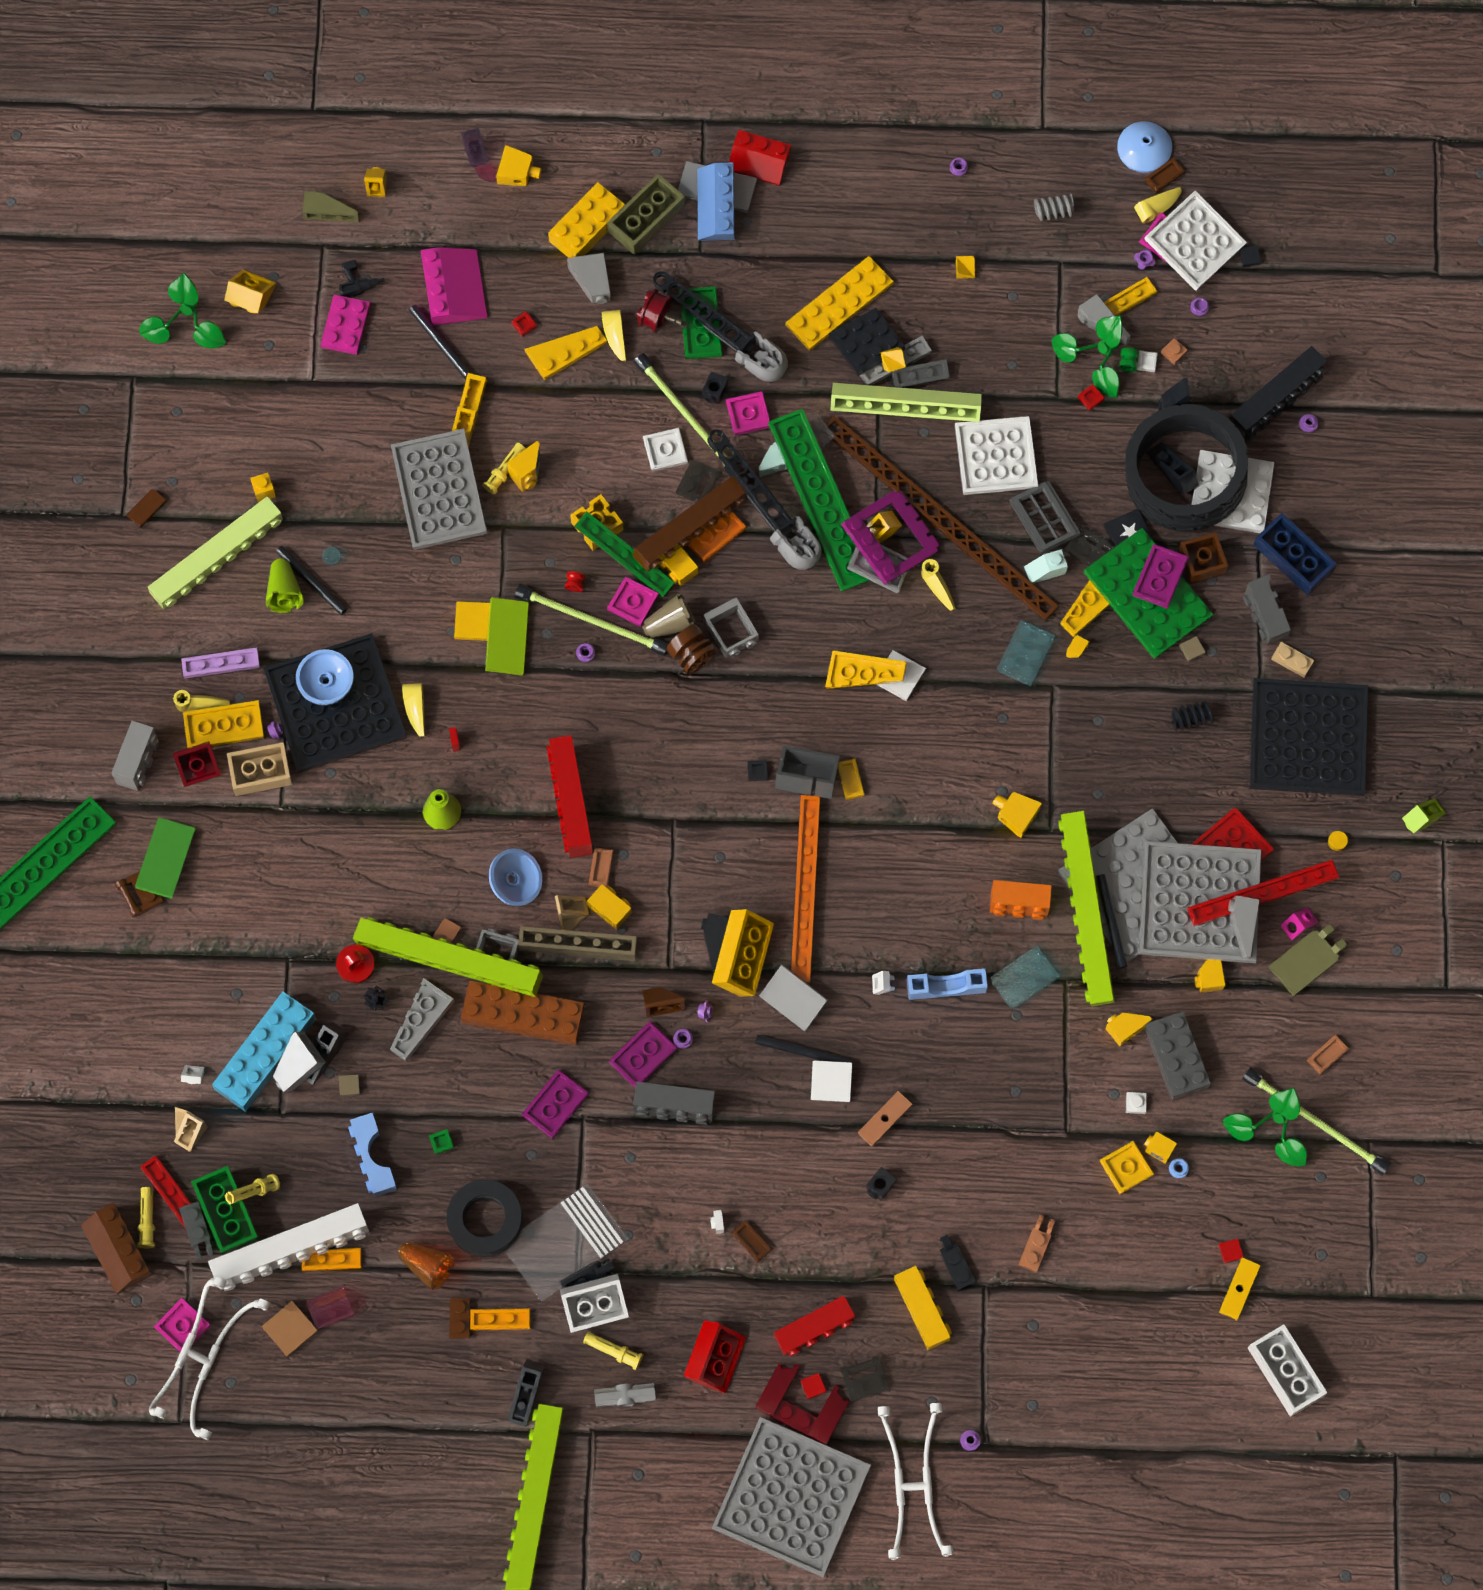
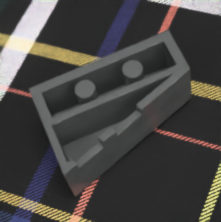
M1269 574L1249 582L1243 596L1246 606H1250L1254 623H1258L1260 627V636L1263 640H1266L1267 644L1288 637L1291 631L1283 608L1279 607L1275 599L1278 595L1276 591L1272 592L1269 580H1271Z

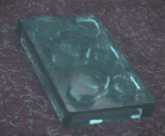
M1021 620L997 667V671L1031 686L1054 641L1055 635Z
M1035 946L995 973L989 980L1011 1010H1013L1059 979L1060 976L1039 947Z

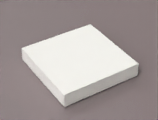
M679 428L643 436L652 472L688 464Z
M892 650L888 659L907 662L904 682L876 685L907 701L926 668Z
M813 1061L811 1100L850 1102L852 1063Z

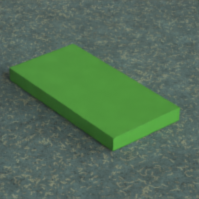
M158 817L135 888L167 898H173L195 832L194 827Z

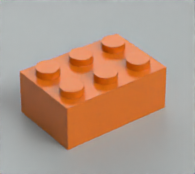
M993 880L989 913H993L995 916L1009 914L1015 918L1031 916L1032 919L1043 920L1047 918L1050 909L1051 885Z

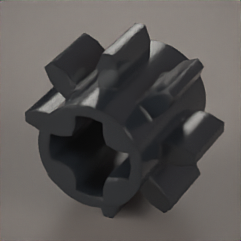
M377 985L374 989L368 988L365 995H363L366 1000L364 1005L374 1011L377 1010V1007L383 1009L388 1002L386 997L387 991Z

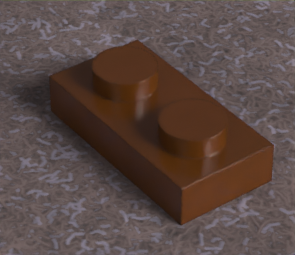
M450 1298L449 1339H470V1298Z

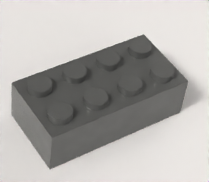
M1184 1012L1147 1023L1144 1030L1171 1101L1207 1090L1211 1083Z
M636 1082L633 1102L634 1113L644 1118L652 1115L657 1116V1119L661 1120L676 1118V1121L679 1122L693 1120L697 1124L707 1125L708 1122L712 1123L715 1091Z

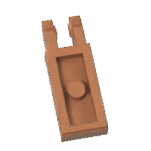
M1039 1215L1018 1266L1036 1273L1055 1224V1220L1051 1219L1047 1226V1232L1039 1231L1040 1225H1042L1044 1220L1043 1215Z

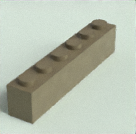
M520 926L518 946L519 951L635 961L637 937Z

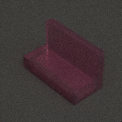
M344 1287L307 1301L310 1314L317 1329L354 1315Z

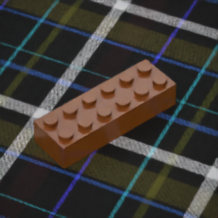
M469 981L461 1021L463 1024L577 1046L585 1008L583 1002L541 994L532 997L495 985Z

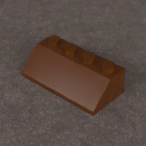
M114 1202L96 1211L81 1225L116 1294L152 1276Z

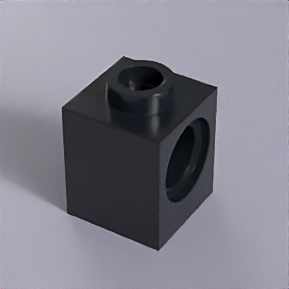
M711 371L702 389V397L709 403L715 402L719 404L728 387V378ZM717 387L719 390L714 392L710 388Z
M881 1167L866 1184L867 1194L876 1200L878 1198L881 1201L896 1184L897 1179ZM882 1181L885 1184V1188L877 1189L874 1184Z

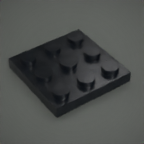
M877 308L829 333L830 340L857 376L882 363L880 352L897 347L902 349V351L905 350V345Z

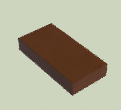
M1172 158L1148 175L1144 181L1157 194L1183 175L1185 170Z
M152 488L126 515L138 527L142 528L167 501Z
M746 1220L731 1232V1235L757 1263L772 1251V1248Z

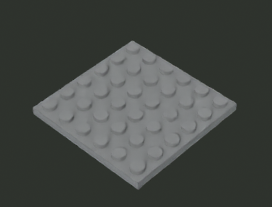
M1153 809L1147 811L1091 848L1095 878L1100 874H1105L1127 963L1139 956L1145 841L1177 843ZM1063 866L1058 870V873L1068 886L1067 877H1070V871ZM1096 880L1104 936L1113 948Z
M1145 841L1139 955L1256 963L1258 912L1251 957L1243 959L1230 915L1194 927L1187 908L1260 884L1261 850Z
M760 1417L712 1529L823 1578L871 1465Z

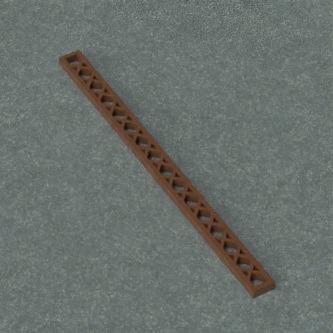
M835 415L822 427V432L890 490H895L898 493L901 491L899 490V484H907L909 491L903 492L909 501L907 504H911L917 513L1044 621L1058 609L1056 603ZM835 423L840 427V432H831L829 428ZM843 437L853 438L854 444H845ZM857 449L867 450L868 456H859ZM871 461H880L882 468L872 467ZM893 472L895 479H886L885 473ZM913 496H921L923 503L913 502ZM927 508H935L937 515H929ZM941 520H949L951 527H943ZM955 532H963L965 539H957ZM969 544H977L979 551H971ZM983 556H991L993 563H985ZM997 568H1005L1007 575H999ZM1011 580L1021 581L1022 587H1013ZM1025 592H1034L1036 599H1027ZM1039 604H1048L1051 609L1045 614L1040 610Z

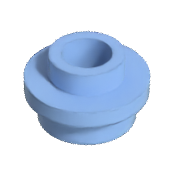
M1180 1158L1174 1159L1169 1165V1172L1175 1178H1183L1189 1171L1188 1163ZM1176 1166H1181V1167H1182V1171H1181V1172H1177V1171L1175 1170V1167H1176Z

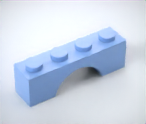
M985 968L965 970L962 973L949 976H932L929 974L908 975L909 1000L986 993L987 980Z
M373 1113L351 1119L352 1126H349L348 1129L351 1138L355 1137L357 1141L354 1148L357 1156L361 1155L363 1160L359 1164L363 1175L367 1174L369 1181L365 1182L368 1192H373L374 1197L396 1191L397 1188L391 1169L377 1165L370 1158V1147L373 1141L380 1135Z

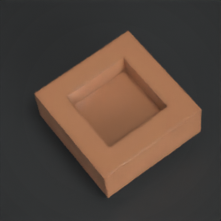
M1173 338L1161 350V354L1175 365L1188 350Z

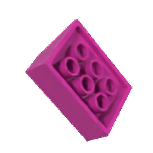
M441 247L421 250L432 325L438 326L487 318L477 250Z

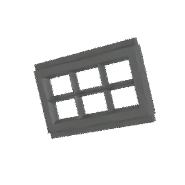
M1049 481L1039 484L1038 487L1030 488L1009 500L1040 554L1046 553L1081 535ZM1043 491L1050 503L1040 507L1034 495ZM1027 498H1031L1037 507L1036 510L1030 513L1026 511L1021 502ZM1052 506L1059 518L1049 522L1043 510ZM1040 512L1046 522V525L1039 528L1036 527L1030 517ZM1061 521L1068 533L1058 537L1052 525ZM1049 527L1055 540L1046 543L1040 531Z

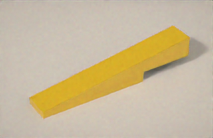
M470 373L467 375L460 406L457 409L452 431L464 429L468 447L487 384L486 377Z

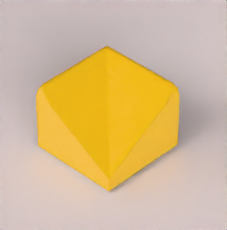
M956 256V279L975 278V257Z
M897 347L880 352L885 371L891 372L906 367L902 349Z
M1078 635L1075 636L1067 649L1066 657H1080L1082 652L1088 647L1089 641Z

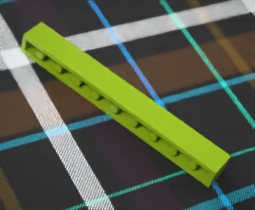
M1084 811L1061 814L1062 820H1059L1058 823L1060 832H1064V839H1061L1063 851H1067V858H1064L1065 868L1070 871V877H1067L1068 887L1073 890V895L1070 896L1071 906L1076 909L1073 920L1074 925L1078 926L1079 929L1076 939L1077 944L1081 945L1082 952L1079 953L1080 963L1084 964L1085 971L1082 972L1083 983H1087L1088 990L1085 991L1086 1002H1090L1092 1007L1115 1003L1086 814Z
M371 917L367 919L360 918L353 936V940L357 945L532 997H536L543 979V974L537 966L530 964L524 966L521 965V962L514 959L507 961L497 954L490 956L480 949H474L473 951L467 949V946L463 944H449V941L442 938L438 940L432 939L430 935L425 933L415 934L413 930L408 928L398 929L395 925L388 922L381 924L378 923V920Z
M539 1404L538 1409H534L532 1421L536 1422L534 1429H530L529 1441H532L531 1449L527 1448L525 1460L528 1461L527 1469L523 1468L521 1480L525 1481L524 1488L519 1489L518 1500L521 1501L520 1509L516 1508L514 1520L517 1521L516 1529L512 1528L511 1540L514 1543L513 1548H509L507 1561H510L509 1569L505 1568L503 1581H506V1587L501 1590H531L563 1415V1408Z

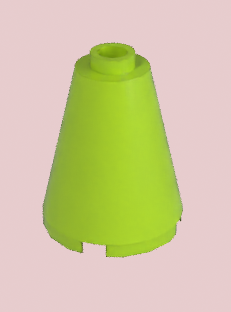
M276 559L270 568L266 606H269L273 612L288 613L294 607L299 609L303 605L304 598L290 563L284 559Z
M437 789L433 791L423 806L424 819L433 829H450L460 819L461 806L459 801L444 790Z

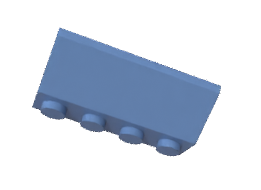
M733 162L713 163L697 168L698 241L735 240Z

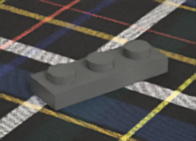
M946 359L891 371L894 387L896 388L950 378Z

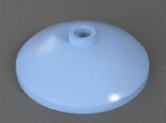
M1142 121L1133 123L1123 130L1118 139L1117 150L1120 159L1128 168L1141 173L1154 172L1169 161L1172 153V141L1169 134L1161 126L1152 122Z
M325 649L314 651L307 655L299 664L296 672V683L300 693L308 701L319 705H330L343 699L349 693L354 678L349 661L342 654ZM328 679L329 683L324 684L323 680Z
M515 848L507 849L493 859L489 869V882L494 894L502 902L511 906H523L532 902L538 896L542 887V872L535 858L528 852Z

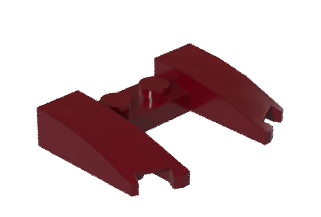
M778 1364L755 1409L803 1435L827 1445L849 1401H844L838 1393L840 1388L835 1385L818 1417L801 1410L783 1400L800 1366L794 1364V1368H781V1364Z

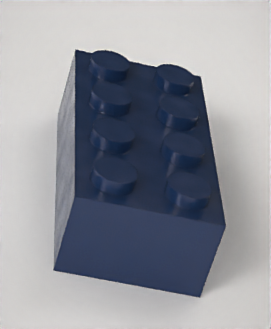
M1283 513L1269 524L1256 537L1254 546L1307 596L1334 572L1337 565L1333 559Z

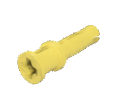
M516 443L501 465L491 472L492 475L487 482H483L482 486L489 493L495 495L502 482L507 480V462L526 449L522 444Z
M269 1174L264 1179H256L253 1184L227 1192L225 1198L229 1204H233L254 1195L263 1196L268 1191H277L280 1187V1182L275 1174Z
M142 1187L141 1220L137 1227L139 1231L137 1247L147 1249L155 1247L153 1242V1231H155L153 1224V1188Z
M589 1331L583 1342L617 1358L616 1360L619 1363L623 1362L632 1366L634 1370L638 1369L644 1355L629 1350L627 1346L620 1347Z

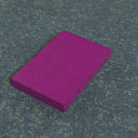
M1153 544L1132 596L1168 609L1189 556Z
M649 1021L608 1062L635 1088L636 1082H645L678 1048Z
M558 1069L525 1109L522 1116L553 1139L586 1099L589 1092Z

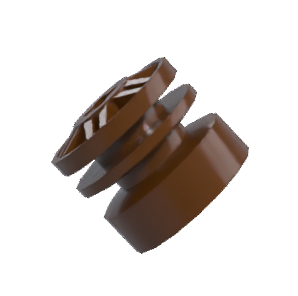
M696 624L682 630L666 648L674 660L681 659L679 666L684 668V672L687 675L694 674L703 668L717 652V647L711 644L710 639L703 640L705 634Z

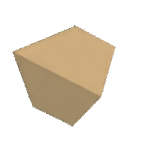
M563 895L555 896L561 930L573 931L589 915L586 898Z
M175 1107L176 1138L174 1142L191 1152L207 1129V1125L202 1119L189 1111Z

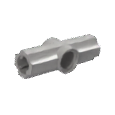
M654 1383L641 1385L620 1384L613 1388L594 1390L596 1407L615 1405L617 1407H628L635 1405V1403L656 1401Z

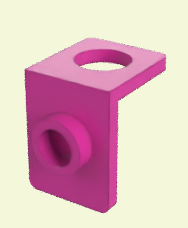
M1307 907L1293 913L1281 924V927L1288 937L1293 940L1305 929L1317 925L1319 921ZM1290 922H1293L1297 927L1295 933L1289 930L1288 925Z

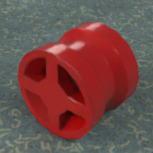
M576 571L567 572L566 577L568 581L565 583V589L572 592H582L584 588L582 583L585 580V575Z

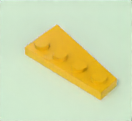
M595 326L526 348L525 353L542 378L547 380L607 344V340L600 329Z
M1090 580L1061 621V625L1073 638L1110 606Z
M832 651L825 687L830 689L904 682L907 662Z

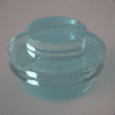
M328 547L322 552V560L325 564L335 565L340 561L341 554L337 548Z

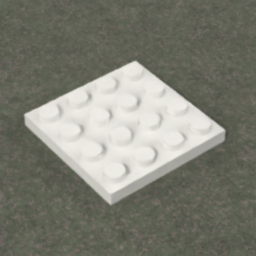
M1196 191L1187 197L1144 238L1195 291L1247 243Z
M1029 416L955 423L963 495L1025 490L1038 487Z
M1200 450L1196 472L1199 485L1194 488L1191 505L1211 500L1228 486L1236 469L1231 455ZM1248 458V480L1244 496L1235 511L1214 526L1261 533L1264 530L1274 462Z

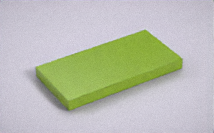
M491 597L485 671L521 676L524 674L529 602Z

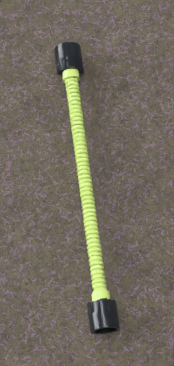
M642 353L633 361L636 367L653 379L708 444L707 438L709 434L687 408L684 407L681 401L678 400L659 375L656 374L653 368L654 364L647 355ZM739 464L734 465L737 472L742 469ZM724 465L725 471H726L727 474L731 477L732 474L729 472V470H728V469L726 468V466Z
M521 583L516 589L515 598L527 602L537 601L541 604H546V606L564 613L566 612L568 615L586 620V622L588 621L601 628L604 627L606 630L624 635V637L626 636V638L628 637L639 643H644V645L646 644L647 647L651 648V651L665 657L667 654L666 648L670 642L658 638L649 639L619 626H614V624L612 625V623L605 622L599 618L596 619L594 616L592 617L589 614L576 611L574 608L572 609L538 595V593L534 592V589Z
M1252 1067L1248 1069L1242 1078L1243 1081L1254 1088L1257 1086L1260 1089L1266 1090V1092L1268 1091L1270 1094L1278 1092L1277 1089L1273 1088L1262 1078V1074ZM1302 1106L1300 1107L1301 1116L1310 1120V1122L1312 1121L1314 1125L1316 1124V1126L1329 1135L1331 1134L1333 1138L1335 1137V1139L1352 1151L1354 1150V1152L1371 1164L1370 1168L1380 1175H1384L1391 1162L1379 1154L1375 1156L1374 1154H1369V1152L1367 1153L1365 1149L1363 1150L1350 1139L1348 1140L1346 1136L1344 1137L1336 1129L1327 1125V1123L1325 1124V1122L1308 1110L1306 1111Z

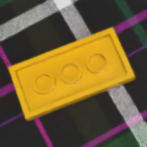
M259 700L183 712L187 748L208 741L212 747L264 739Z

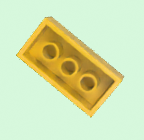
M597 182L548 232L549 242L568 258L585 256L608 232L607 222L625 204Z
M747 909L731 910L712 983L739 997L755 996L774 923Z

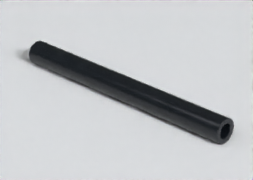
M413 305L409 309L410 313L463 378L466 379L468 373L472 374L417 305Z
M283 546L276 550V553L282 559L287 560L291 568L340 615L347 611V608Z
M1100 874L1096 876L1102 905L1118 969H1123L1127 967L1121 937L1105 874Z
M757 1035L755 1042L758 1045L820 1061L852 1062V1059L762 1035Z

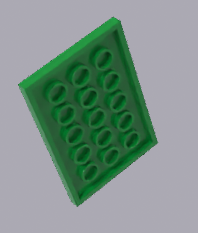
M1141 528L1087 567L1083 572L1155 659L1210 619L1213 614L1182 576L1168 609L1132 596L1151 548L1155 544L1144 529Z

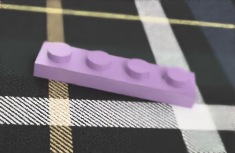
M257 648L181 658L184 679L260 668Z

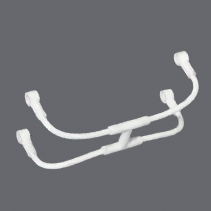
M219 1277L211 1278L205 1284L193 1329L183 1345L171 1376L149 1407V1412L152 1416L164 1419L167 1411L160 1407L155 1408V1406L167 1391L179 1370L182 1369L187 1356L203 1363L204 1365L198 1376L199 1380L192 1399L190 1426L196 1437L206 1440L210 1439L212 1432L203 1428H196L195 1411L203 1381L206 1380L218 1354L219 1346L228 1330L244 1312L252 1307L267 1311L271 1304L266 1300L259 1299L240 1309L224 1327L216 1343L212 1345L208 1356L192 1350L191 1347L196 1338L209 1287L215 1286L223 1289L226 1281Z
M942 1403L930 1404L932 1415L925 1440L924 1467L922 1468L923 1482L903 1483V1472L900 1466L899 1454L886 1418L890 1415V1407H878V1416L881 1417L888 1435L896 1467L894 1471L899 1519L894 1549L888 1550L889 1559L891 1560L901 1558L899 1545L904 1520V1491L924 1490L930 1524L942 1555L948 1557L954 1554L952 1545H943L932 1510L933 1494L931 1470L929 1467V1448L936 1416L943 1412Z

